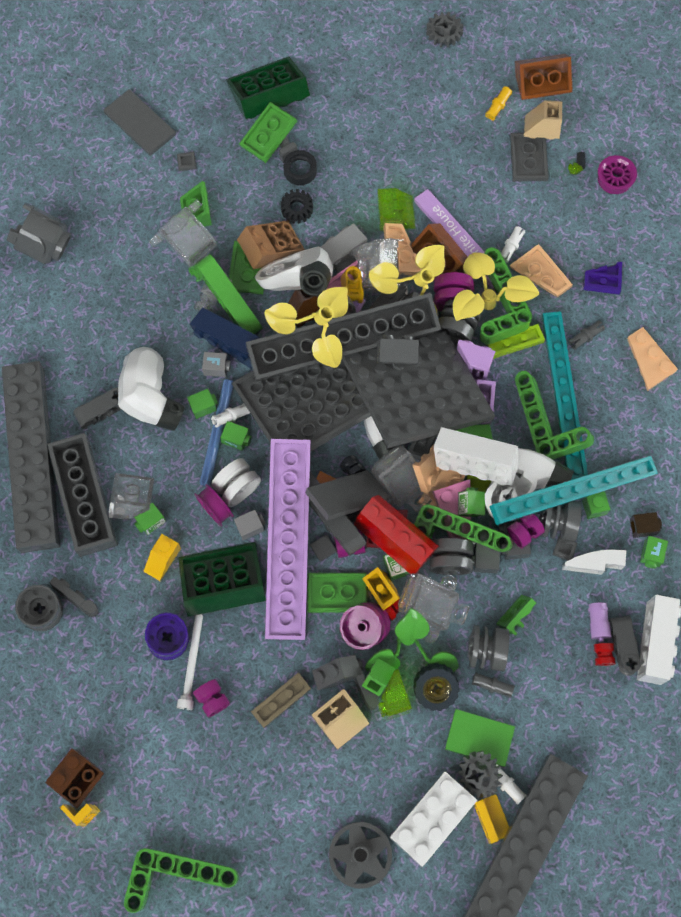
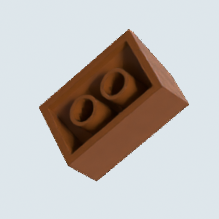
M559 54L515 61V75L521 100L572 92L571 56Z
M440 223L428 224L410 245L416 255L425 247L443 245L445 267L441 274L450 272L464 273L463 265L468 256Z

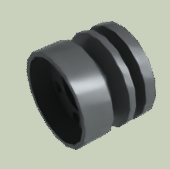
M448 300L444 304L441 318L438 319L441 327L439 332L447 331L455 346H457L459 340L472 341L475 333L474 330L477 329L481 319V313L475 317L456 321L453 314L454 300Z
M575 500L564 504V507L559 505L541 511L540 521L545 529L541 537L546 538L550 529V538L554 539L557 531H560L562 540L575 542L581 521V501Z
M32 585L25 588L19 594L15 603V611L18 618L27 627L40 632L50 630L59 623L63 615V606L61 600L50 588L43 585ZM41 605L45 608L42 610V614L36 611L40 609Z
M474 625L468 641L467 655L469 667L475 668L477 659H479V668L483 669L486 660H489L491 670L504 672L509 651V629L495 627L492 636H489L488 627L484 626L482 635H480V626Z

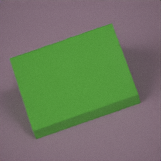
M201 181L180 197L184 229L212 225L206 185L204 181Z

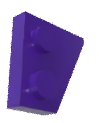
M617 262L615 266L611 267L605 265L598 269L585 271L583 290L620 295L622 262Z

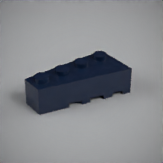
M202 307L190 323L193 334L199 339L204 338L212 346L218 347L252 369L245 344L260 337Z

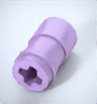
M607 603L589 604L588 608L591 622V639H599V642H604V639L611 638Z

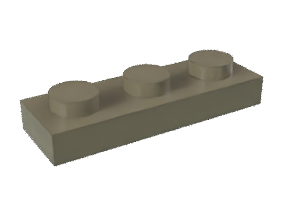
M297 673L253 709L251 713L261 726L265 728L309 692L311 687Z

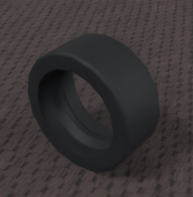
M296 150L289 153L283 162L284 175L291 184H309L317 174V163L314 156L304 150ZM303 160L309 163L310 171L304 175H296L290 171V165L295 161Z

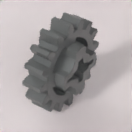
M441 12L440 16L434 14V18H429L426 35L429 36V41L434 40V45L439 43L440 47H442L443 44H446L448 48L450 43L454 46L456 41H460L461 36H463V24H461L460 18L456 19V14L450 16V12L447 15Z
M475 751L463 757L465 762L459 764L463 769L458 771V774L462 775V779L459 782H464V789H470L469 793L471 795L476 794L477 798L483 796L486 798L496 793V787L501 786L498 779L503 777L502 774H498L501 766L496 767L497 759L491 760V754L484 755L483 751L477 753ZM479 772H480V773H483V772H484L483 775H481V776H476L477 774H479Z

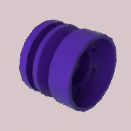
M161 613L148 622L145 629V641L150 652L156 658L164 661L174 660L180 657L187 649L189 643L188 630L184 621L179 616L172 613ZM164 635L171 636L172 641H164Z

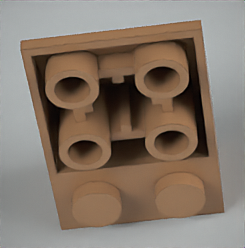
M289 221L246 226L237 239L253 269L263 268L270 262L305 250Z

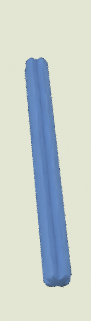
M225 379L223 381L216 415L225 412V409L229 408L233 391L232 380ZM225 424L219 427L213 425L200 478L202 486H205V484L211 485L221 442L220 437Z

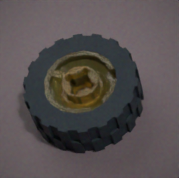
M430 663L425 667L423 666L416 673V678L413 681L414 692L419 704H422L424 708H428L430 711H442L443 709H448L458 699V692H460L459 683L455 672L453 673L450 667L448 668L445 664ZM435 684L440 687L437 690L433 689Z

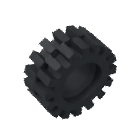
M292 189L290 194L286 192L285 197L281 198V213L284 218L286 217L287 221L291 220L293 224H295V221H298V224H300L301 220L306 222V218L309 219L313 213L312 198L308 193L305 195L304 190L300 193L299 189H296V192H293ZM294 202H300L304 208L300 211H293L290 209V206Z

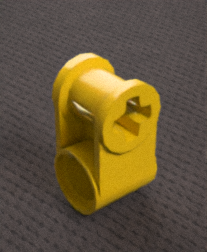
M350 266L342 274L340 279L341 287L348 288L347 295L351 298L352 302L362 303L364 299L362 274L360 269L355 266ZM348 274L352 275L354 277V280H351L348 277Z

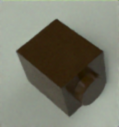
M657 512L636 514L630 518L633 538L654 536L662 529V522L658 518Z

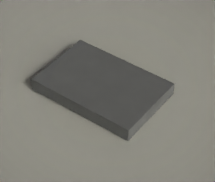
M510 133L512 181H548L546 138L524 137V133Z

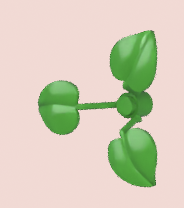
M410 608L395 627V634L398 637L396 652L393 653L390 649L378 651L367 661L365 669L369 672L378 658L394 667L395 672L400 666V660L397 656L400 653L401 643L409 646L414 642L428 662L427 664H445L453 672L458 669L459 664L455 655L450 652H438L431 659L427 656L418 639L424 638L429 633V624L418 611Z

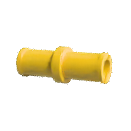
M504 86L499 95L492 100L491 107L485 113L487 118L494 121L500 110L504 109L506 101L512 95L510 88Z

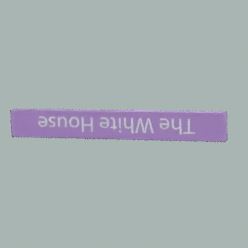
M428 189L414 198V202L433 224L440 223L467 256L476 252L485 253ZM485 275L487 284L496 293L488 275Z

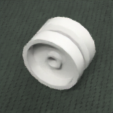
M243 458L229 463L215 476L211 483V487L217 494H223L222 499L229 507L241 503L256 490L261 482V478L255 471H249L250 466Z

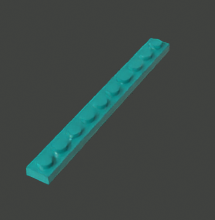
M559 311L543 313L542 321L561 434L580 427L562 313ZM565 440L562 443L563 448L568 446L569 440ZM584 449L564 456L566 467L573 471L571 480L588 475Z
M648 456L495 503L489 507L496 525L645 479L658 474L652 457Z

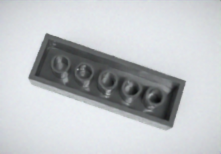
M82 433L47 444L75 552L80 557L118 546L90 440L87 435Z

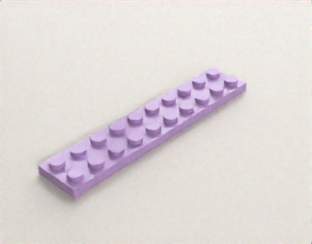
M271 439L265 639L305 640L309 497L305 492L309 487L310 440Z

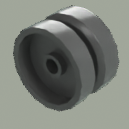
M458 538L433 540L439 547L432 554L435 557L430 559L431 572L444 575H466L473 572V560L469 558L474 553L473 542Z

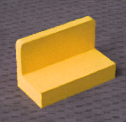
M497 795L477 801L474 807L489 844L504 838L509 825Z
M63 804L60 807L76 826L85 827L100 812L92 804H86L79 812L71 805Z

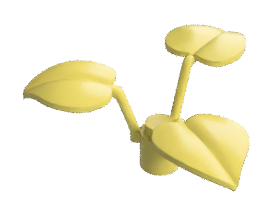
M431 245L420 250L416 255L415 263L422 270L410 277L398 279L399 272L393 264L388 262L378 264L369 271L368 275L371 284L381 293L392 294L398 289L397 282L414 280L416 285L423 287L420 295H424L426 289H428L427 284L431 283L434 277L439 276L444 270V246Z
M472 253L465 260L463 270L465 274L470 275L473 279L483 278L484 292L481 296L479 293L474 294L471 290L459 292L453 301V314L456 321L475 317L482 313L484 309H494L496 301H500V297L504 292L507 300L523 302L537 297L539 291L528 277L517 275L511 277L507 281V287H503L499 294L496 295L493 290L487 288L485 276L494 273V261L484 253Z
M334 287L323 291L317 298V305L320 309L316 313L295 320L297 317L295 308L288 303H278L265 310L264 314L268 324L280 334H291L295 330V323L298 324L314 318L317 324L323 326L322 338L316 339L312 345L314 358L332 368H337L342 360L341 342L335 335L325 337V333L329 327L328 322L332 318L344 316L348 310L347 287Z

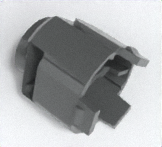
M25 203L23 208L30 211L23 225L19 224L16 230L10 229L6 240L14 245L15 250L43 264L51 263L53 259L58 262L71 237V233L67 232L66 224L34 205Z

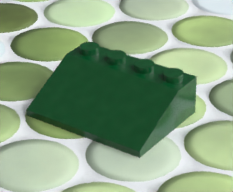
M289 56L226 79L240 112L245 119H252L262 114L270 102L278 107H285L289 103L302 101L310 96L305 75Z
M255 542L178 557L183 603L188 617L266 601Z

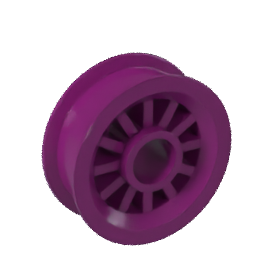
M609 156L598 167V183L604 191L610 194L626 192L637 178V169L634 163L623 156Z
M205 484L206 488L198 495L194 493V496L212 519L222 527V522L228 517L234 516L219 495L208 484Z

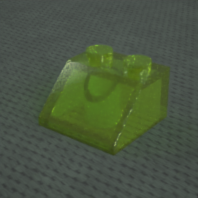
M397 188L377 189L380 231H384L383 226L385 223L403 224L405 229H415L413 196Z
M399 669L394 670L381 697V703L378 705L381 717H386L387 721L409 714L412 710Z

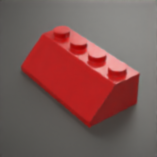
M380 495L370 499L354 523V526L413 577L439 547Z

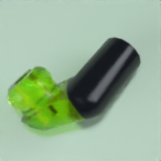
M578 152L577 162L573 163V165L571 163L568 165L570 174L576 175L585 169V152Z

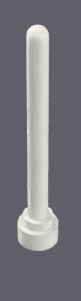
M202 614L195 615L183 695L180 696L177 702L178 709L187 708V710H193L194 701H192L191 692L203 621Z

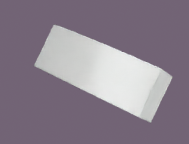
M600 550L586 553L566 561L562 566V570L599 575L604 573L605 568L622 570L626 564V550Z

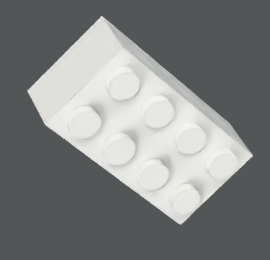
M441 427L434 444L436 467L445 471H456L461 475H472L481 480L495 481L500 485L507 484L512 486L519 467L518 446Z
M655 595L647 601L639 657L641 666L637 672L638 681L662 685L669 681L670 678H673L675 666L672 665V662L677 654L675 638H678L680 626L677 625L678 618L681 617L680 599Z
M444 772L390 838L423 867L477 802V799L447 772Z

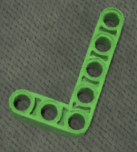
M491 247L486 249L484 254L495 259L493 260L495 264L494 273L488 275L498 295L503 287H507V281L513 276L500 251ZM504 292L500 297V301L507 314L483 323L479 335L480 341L489 345L528 330L532 314L525 301L511 302L505 298ZM519 319H525L526 322H522ZM502 325H507L509 328H504ZM486 331H489V332H491L492 334H491V335H487L485 332H486Z
M209 254L188 268L190 274L197 278V282L203 280L234 324L253 334H257L263 329L258 319L212 255Z
M521 371L516 375L515 383L536 452L544 454V449L551 447L550 452L545 454V456L555 460L592 446L594 436L585 427H578L553 436L535 378L527 371ZM529 378V382L523 385V381ZM534 395L533 401L528 402V398ZM536 412H540L539 417L537 419H533V415ZM545 429V434L538 437L539 431ZM587 434V439L580 441L581 435ZM565 440H569L568 446L562 448V443Z
M429 504L421 507L414 524L418 529L425 527L427 529L426 536L432 539L437 526L499 552H508L513 547V540L510 536ZM432 508L434 511L433 518L428 519L426 517V511ZM446 516H451L452 518L450 526H445L444 524ZM465 523H469L471 526V530L467 534H464L462 531V526ZM483 530H487L489 533V538L486 541H482L480 538V533ZM503 537L508 540V545L505 549H501L498 545L499 540Z
M143 848L135 856L124 899V906L130 913L139 912L145 907L154 871L225 888L236 885L239 875L232 867ZM145 852L151 855V861L147 865L142 862V855ZM165 857H169L172 860V865L169 869H164L162 866V860ZM187 861L193 866L190 874H185L182 870L183 864ZM207 866L213 869V876L210 879H206L203 876V869ZM226 871H230L234 875V880L231 884H227L223 880V875ZM139 874H143L146 878V882L142 887L136 883V878ZM133 896H137L140 899V905L137 909L133 908L130 904Z

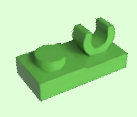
M521 594L496 624L500 628L509 629V633L517 635L514 627L516 625L524 627L520 620L532 611L536 602L531 597Z

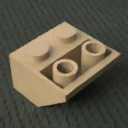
M543 101L525 115L524 137H539L550 140L560 139L562 102Z
M345 689L341 690L312 714V718L337 750L369 725V722Z

